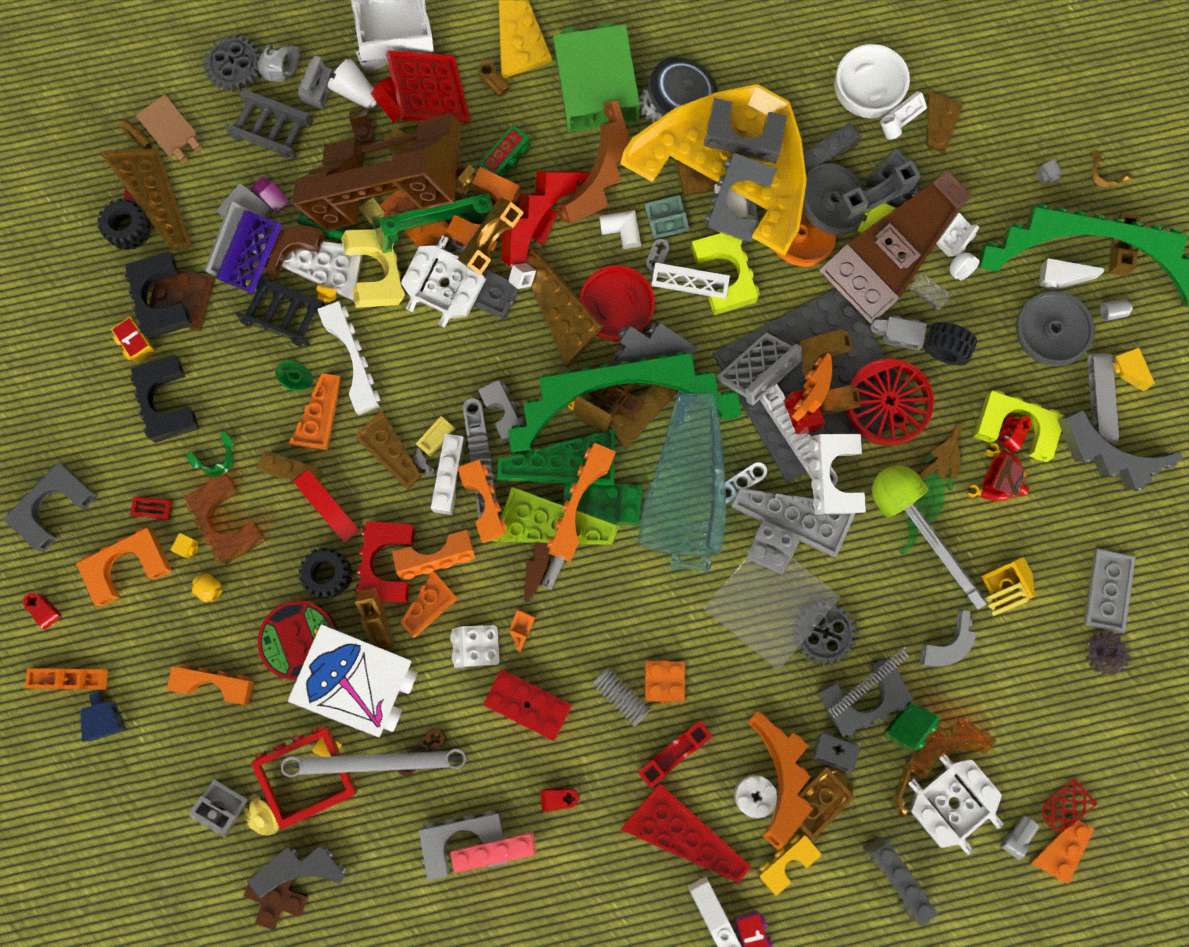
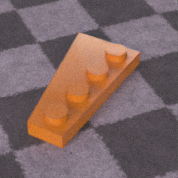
M321 374L312 393V398L304 409L302 419L295 428L296 431L293 438L291 437L289 441L290 445L328 450L342 379L341 376Z

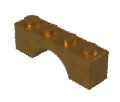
M500 197L457 260L470 270L481 275L491 261L490 251L497 237L504 231L513 228L524 212L512 202Z

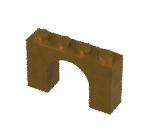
M840 329L801 340L802 373L806 376L811 369L814 370L813 364L819 357L823 359L827 353L832 357L852 351L849 332ZM848 385L828 390L826 398L819 407L822 416L861 407L858 388Z

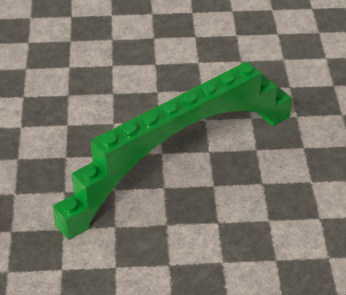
M1038 204L1037 207L1031 206L1025 229V225L1013 223V226H1006L1001 248H999L1000 244L989 242L988 245L982 244L978 267L999 271L1000 267L1012 257L1034 245L1051 239L1071 235H1100L1118 239L1136 247L1157 262L1176 286L1182 299L1181 305L1189 307V255L1183 254L1188 235L1182 234L1183 230L1170 228V232L1162 231V226L1151 225V228H1146L1144 223L1132 221V225L1124 224V219L1113 218V221H1108L1106 216L1095 214L1094 218L1087 217L1086 212L1076 211L1075 214L1068 213L1069 209L1057 207L1056 211L1049 210L1050 206Z
M678 352L672 357L660 355L653 360L641 358L635 363L622 361L616 366L604 364L600 365L598 369L585 367L580 369L579 372L567 370L561 372V375H554L553 373L544 374L542 378H539L542 401L530 399L527 403L523 404L527 426L523 427L522 424L514 425L512 429H508L512 455L531 452L533 442L545 425L560 410L573 402L577 396L582 397L600 388L627 383L655 384L686 393L711 408L720 416L721 421L740 418L742 413L737 392L732 393V390H728L718 395L715 373L703 371L695 376L692 354Z

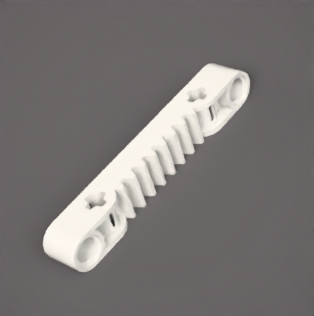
M776 384L759 400L812 479L810 467L811 450L809 448L811 436L808 433L796 434L788 411L785 408L783 401L785 396ZM830 465V479L835 486L838 477Z

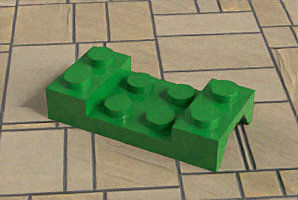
M565 483L562 506H564L566 500H571L573 494L569 492L573 485L572 483ZM590 484L581 496L576 511L609 523L638 526L643 486L630 484Z

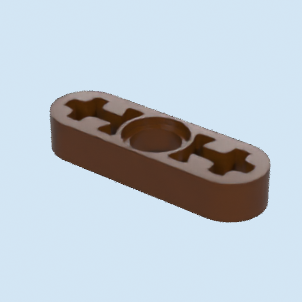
M438 729L430 731L408 753H416L417 748L420 746L424 747L427 752H436L445 743V734ZM432 734H440L439 740L441 742L439 744L437 742L433 743L431 747L434 749L431 751L424 741L426 740L427 743H430L433 740ZM411 769L410 771H397L399 772V774L403 776H408L414 773L417 769Z

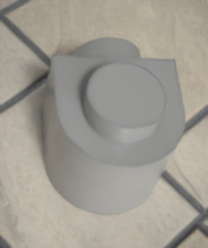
M1056 160L1043 164L1036 171L1037 178L1042 184L1049 181L1052 184L1058 181L1063 173Z

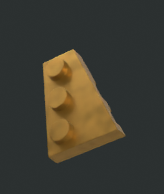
M929 91L927 94V148L944 154L964 103Z

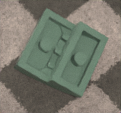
M680 195L644 204L653 239L690 231Z

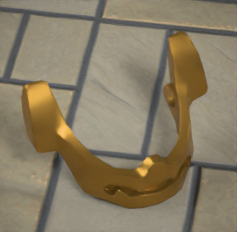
M1096 150L1091 155L1094 159L1092 176L1098 185L1112 187L1122 181L1128 184L1133 178L1131 174L1124 173L1118 181L1106 182L1098 176V169L1096 168L1102 158L1101 152Z

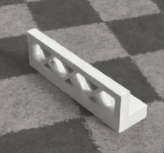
M655 263L651 286L726 299L730 276ZM657 277L668 279L665 282L656 281ZM675 280L684 281L687 283L682 286L678 285ZM693 283L706 286L702 289H698L695 287ZM712 287L723 288V293L715 292Z

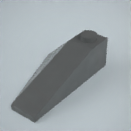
M895 148L873 168L864 181L873 188L886 180L895 168L907 163L908 160ZM917 182L912 190L889 202L898 207L922 189Z

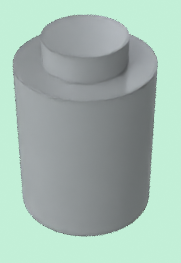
M1126 298L1103 302L1100 305V315L1104 321L1128 317L1130 312H1132V304Z

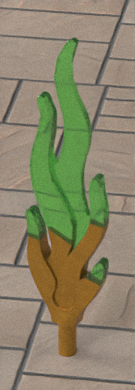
M955 425L951 436L928 454L924 460L925 463L934 458L936 460L919 474L929 490L920 498L916 506L922 514L930 507V513L926 517L930 524L940 513L944 504L945 475L947 470L950 469L947 482L948 491L953 489L955 479L960 471L961 459L959 441H957L963 428L960 425ZM909 516L908 541L901 550V555L909 551L916 542L918 528Z

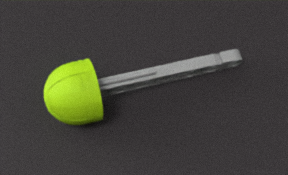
M901 465L890 466L882 470L873 482L872 495L884 516L890 518L905 510L976 608L980 609L985 606L987 602L914 503L929 490L920 476L911 468Z

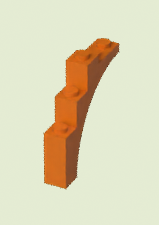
M757 711L747 723L759 734L767 746L774 762L778 782L776 809L763 837L777 850H780L813 810L806 799L797 795L810 779V776L802 766L795 763L809 745L805 743L801 736L796 735L794 732L787 737L784 731L774 726L765 714Z

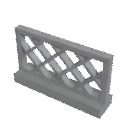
M766 332L717 376V381L746 397L747 403L753 406L802 361V347L797 344L792 347ZM767 340L773 343L771 346H762ZM777 350L787 351L785 354L777 355ZM774 351L775 355L763 356V352ZM761 352L759 357H750L752 353ZM764 361H776L773 365L765 366ZM762 362V366L751 367V363ZM748 363L749 365L748 368L737 369V366L740 364ZM753 372H763L761 376L752 377ZM749 373L750 377L738 379V374ZM736 374V379L728 380L725 378L727 375ZM751 383L746 390L739 386V384Z

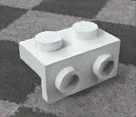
M956 213L936 242V245L948 257L962 254L966 250L967 244L976 236V232L980 227L977 224L970 225L960 213Z

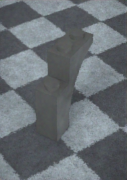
M319 846L301 863L299 861L301 857L293 848L290 851L287 847L249 879L247 883L258 897L262 899L280 884L300 877H321L340 884L346 879L344 875L346 870L340 863L335 864L331 859L333 855L327 847L323 849Z

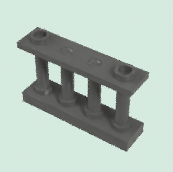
M242 89L240 96L245 106L235 127L229 124L224 126L229 136L236 140L240 138L272 150L284 158L296 159L297 156L291 147L300 128L303 126L311 127L313 121L309 113ZM255 107L260 109L261 113L250 133L242 130L251 109ZM274 114L278 118L268 139L258 136L267 116ZM290 120L294 125L285 144L282 145L275 142L284 121Z

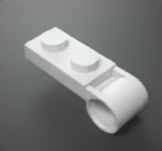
M917 91L881 119L880 123L886 139H894L900 136L902 133L901 127L927 109L922 92Z

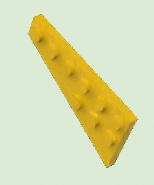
M499 0L501 76L505 79L552 62V57L529 1Z

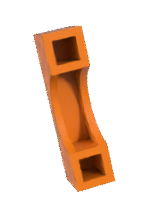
M480 460L457 467L464 488L479 492L485 500L484 512L475 522L481 541L486 543L505 536L504 530H507L504 518H499L498 512L501 509L498 500H493L492 494L495 491L492 482H487L486 476L489 473L486 464L482 465Z
M467 530L448 535L445 546L440 551L431 555L419 554L411 546L392 552L396 572L401 580H409L420 574H429L434 570L449 568L454 564L466 563L476 558Z
M180 664L179 667L172 666L166 689L168 691L192 694L201 684L212 682L222 691L224 701L242 705H249L254 681H249V676L237 674V677L233 678L229 677L230 673L218 671L217 674L210 673L211 669L199 667L198 671L191 670V665Z

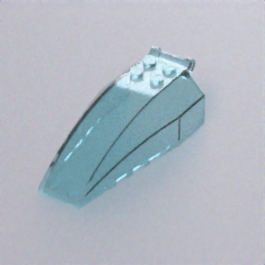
M678 394L671 422L666 432V442L660 451L662 453L659 464L655 467L656 474L653 483H650L644 502L638 543L649 550L672 555V570L694 569L710 572V558L721 553L726 520L724 462L716 397L714 394ZM681 556L702 557L701 562L680 561Z

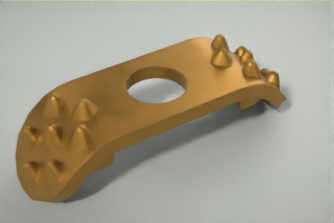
M917 758L905 762L899 784L893 796L894 799H892L895 803L894 806H896L895 809L903 816L907 815L904 809L905 799L902 796L911 771H915L919 764L925 763L924 759Z

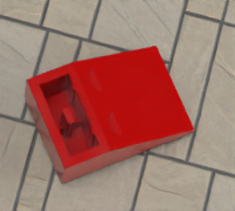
M390 75L378 82L371 95L391 121L395 123L401 119Z

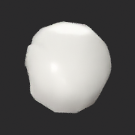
M971 253L959 254L950 264V274L955 279L964 280L975 271L980 261Z

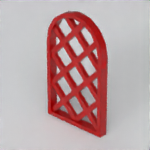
M1074 778L1051 798H1048L1042 808V818L1050 828L1066 830L1074 826L1078 820L1098 805V803ZM1073 782V790L1065 789ZM1076 784L1081 790H1076ZM1065 791L1073 792V800L1065 799ZM1062 792V798L1055 797ZM1075 793H1083V801L1075 800ZM1086 795L1090 798L1092 802L1086 801ZM1052 800L1051 807H1046L1048 802ZM1054 800L1062 801V808H1054ZM1065 801L1073 802L1072 810L1065 809ZM1075 803H1082L1083 811L1075 810ZM1086 804L1093 805L1086 811ZM1045 809L1051 810V817H1045ZM1054 810L1062 811V819L1054 818ZM1065 812H1072V820L1065 819ZM1075 813H1081L1082 815L1075 820ZM1054 820L1062 821V828L1054 827ZM1065 822H1071L1069 826L1064 828Z

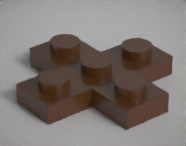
M637 383L612 385L588 393L600 400L596 407L609 413L612 418L617 411L634 418L644 404L643 400L630 394Z
M292 879L275 887L262 899L258 897L248 884L243 897L262 903L255 924L275 930L282 911L301 917L309 896L290 889L294 880Z

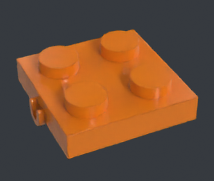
M669 660L645 661L644 701L660 702V704L685 702V662H669Z

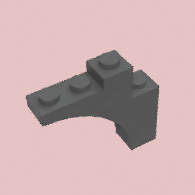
M659 321L656 324H651L647 331L649 333L647 336L628 324L627 327L623 326L618 333V340L623 346L617 348L613 355L615 356L612 363L608 362L607 364L616 366L622 361L633 363L641 358L660 355L672 357L678 352H686V354L691 353L693 355L697 347Z

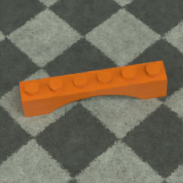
M594 443L592 448L588 447L584 456L587 459L585 466L581 464L577 476H580L578 483H573L569 492L573 494L571 500H566L563 506L564 517L563 519H558L554 528L558 530L556 536H551L548 542L549 554L571 562L579 543L575 525L578 502L590 484L607 474L616 451Z

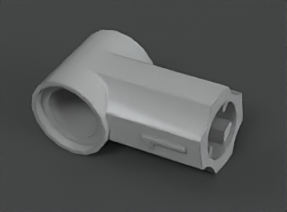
M1023 815L1014 830L1005 836L1001 843V848L1016 859H1022L1029 849V842L1040 826L1032 819Z

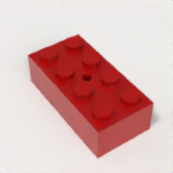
M500 669L483 706L555 741L572 704ZM526 702L530 703L529 708L525 707Z

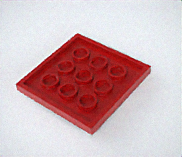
M387 51L386 58L401 120L422 121L450 113L460 123H468L471 120L454 55Z

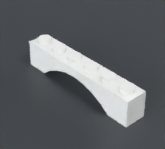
M338 301L319 308L318 312L323 326L329 333L335 335L347 346L351 355L353 381L349 396L355 412L361 415L380 408L378 401H381L378 391L373 390L372 384H374L371 373L367 374L365 369L368 367L365 357H361L359 353L362 348L358 339H354L353 334L356 332L352 323H348L347 317H349L346 306L342 307Z

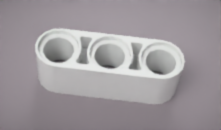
M754 463L723 483L716 493L718 501L727 504L734 500L738 489L749 490L760 483L767 474L766 466L763 463ZM753 469H760L762 476H755ZM737 480H745L746 487L738 486ZM721 490H729L731 496L728 498L723 497Z

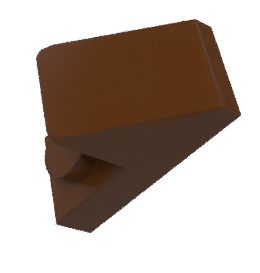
M362 108L350 111L349 120L353 127L355 138L362 145L375 142L368 109Z

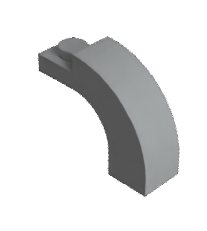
M962 610L957 612L955 635L948 645L944 647L922 646L921 666H946L958 662L966 656L976 638V632L969 631L973 621L972 617H970V611Z

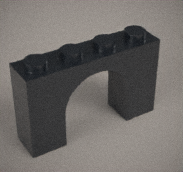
M170 252L125 264L126 272L124 274L127 282L130 283L129 294L135 303L133 310L139 318L140 323L137 325L141 334L150 339L193 326L189 310L183 303L163 309H153L149 307L147 302L148 292L155 283L179 275L176 260Z
M172 355L131 368L132 375L130 379L133 386L136 387L135 398L141 406L139 413L141 419L145 421L146 428H144V432L148 439L157 443L199 429L195 411L189 407L168 414H160L154 408L153 398L158 388L165 383L185 377L181 360L178 357Z

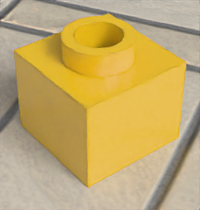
M179 533L170 551L190 559L196 554L199 542Z

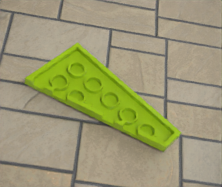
M512 487L500 518H504L507 530H504L505 536L492 541L548 543L551 536H556L558 530L554 528L558 519H563L564 517L563 506ZM576 511L575 525L579 539L578 544H613L619 526Z

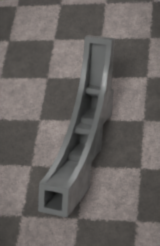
M1084 411L1072 412L1057 419L1074 461H1083L1084 464L1094 461L1100 475L1114 477L1120 474L1125 489L1139 491L1146 488V484L1152 482L1151 476L1159 474L1162 468L1168 469L1176 466V462L1183 459L1181 452H1169L1151 458L1137 457L1124 453L1110 445L1097 433Z

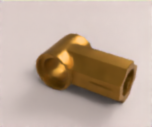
M483 61L478 67L480 80L487 84L499 98L505 96L511 89L510 84L498 73L492 62ZM484 71H490L491 73H489V74H484L483 72H484Z

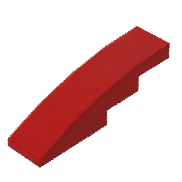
M308 468L292 480L344 543L360 531Z

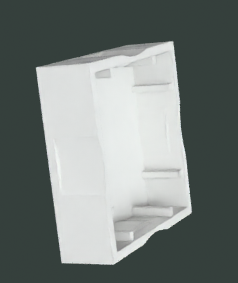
M351 0L361 61L386 58L388 50L419 53L434 52L425 0Z

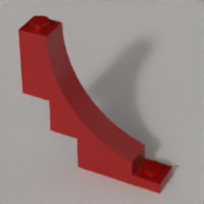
M537 170L535 193H520L519 209L524 213L513 228L502 233L501 262L508 263L509 267L526 263L529 244L540 219L555 202L567 194L577 191V183L583 184L591 172Z

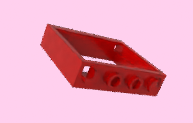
M322 725L311 730V734L305 737L304 734H300L292 738L293 742L287 745L285 742L273 747L274 751L270 753L263 751L256 755V759L251 762V766L280 830L351 798L358 791L350 772L339 773L345 786L344 789L284 816L265 774L262 764L323 737L331 756H342L329 726L324 728Z

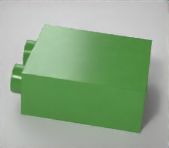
M603 22L597 25L595 29L584 31L577 27H569L563 29L560 34L553 35L567 131L575 132L600 128V124L608 121L604 114L603 104L608 100H618L625 124L639 122L640 103L626 24L617 26L614 22Z

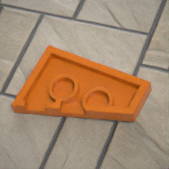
M434 571L430 573L429 579L420 589L415 602H412L400 622L413 638L418 636L458 600L455 594Z
M1078 820L1074 826L1061 830L1056 835L1057 837L1049 845H1046L1042 852L1029 863L1069 884L1094 828Z

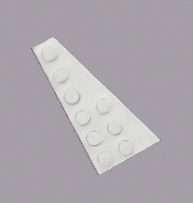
M262 233L258 235L259 240L264 238ZM323 242L319 253L306 249H298L291 252L286 257L282 267L319 285L336 288L337 294L354 301L352 289L358 283L363 255L345 256L342 244ZM265 243L260 246L261 252L265 249Z

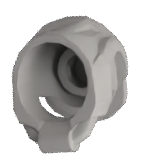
M268 44L258 60L259 73L268 81L282 82L291 78L297 69V63L300 58L298 48L296 46H283L276 51L273 45ZM287 55L288 63L286 68H283V60Z

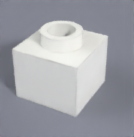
M527 263L513 265L508 281L517 289L531 287L536 270Z

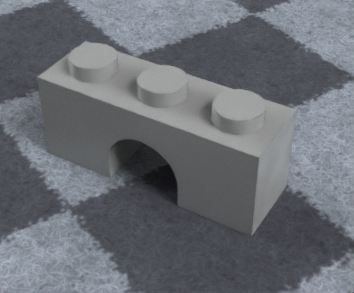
M498 380L478 390L488 411L493 408H502L505 411L504 417L495 423L504 444L509 442L508 429H512V426L520 424L526 427L522 418H517L515 414L518 410L513 400L509 402L507 398L509 392L505 384L501 385Z

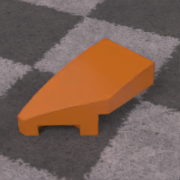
M520 609L516 611L510 626V634L519 652H521L536 616Z

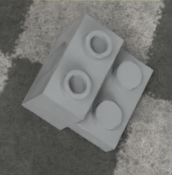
M314 55L312 62H309L298 94L303 103L323 109L331 91L328 88V82L330 78L334 79L335 75L331 68L325 67L321 57Z
M763 520L747 555V559L783 575L799 544V536Z
M213 780L203 796H200L189 815L194 820L225 838L248 800ZM214 803L217 804L218 806H220V807H222L223 809H225V811L220 810L219 808L215 807L213 804H214Z

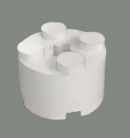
M751 775L737 783L734 790V798L737 807L744 814L753 818H762L770 814L775 808L777 792L773 784L766 778ZM758 791L760 798L759 800L755 799L753 802L751 794H755Z

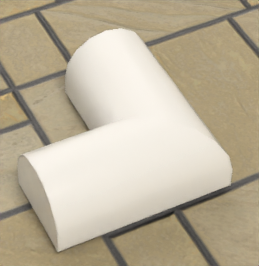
M635 210L599 215L602 235L620 232L623 249L641 247Z

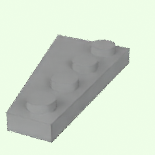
M230 201L204 271L217 276L244 210L264 218L266 216Z

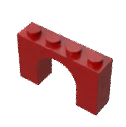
M366 521V526H363L362 529L364 545L360 547L362 564L358 566L360 582L356 585V595L359 591L376 588L381 602L408 604L409 584L379 579L374 572L373 561L378 551L385 546H414L415 527L413 525Z

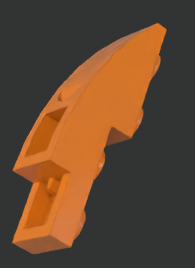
M829 353L823 359L819 357L813 364L815 369H811L805 376L807 381L803 388L806 390L802 394L805 398L803 400L800 399L794 406L796 411L792 418L796 421H799L808 410L814 413L826 398L832 378V358Z

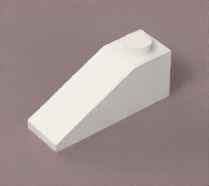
M1048 258L1041 265L1039 286H1043L1048 290H1055L1093 280L1104 272V268Z

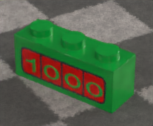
M512 125L478 163V169L481 167L500 177L506 178L507 172L511 167L514 168L518 164L519 158L530 150V137Z

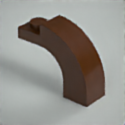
M294 226L280 232L270 252V257L266 262L268 273L278 278L286 257L295 250L306 249L319 253L325 239L322 230L310 226Z

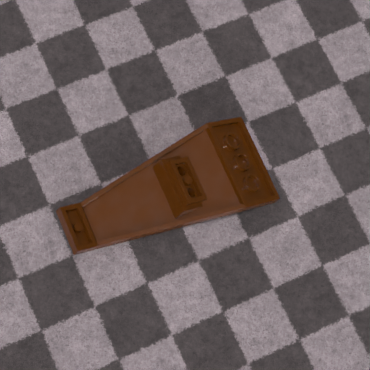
M946 169L931 184L849 241L819 271L872 324L874 320L879 318L900 299L958 209L972 195ZM891 238L893 242L888 245L885 243V240ZM899 252H905L906 256L900 258L898 254Z

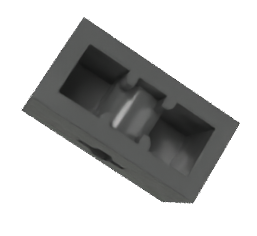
M824 732L817 737L811 759L850 773L855 768L860 747L851 740H840L836 738V735ZM835 747L837 748V752L839 753L838 755H836L835 750H833Z

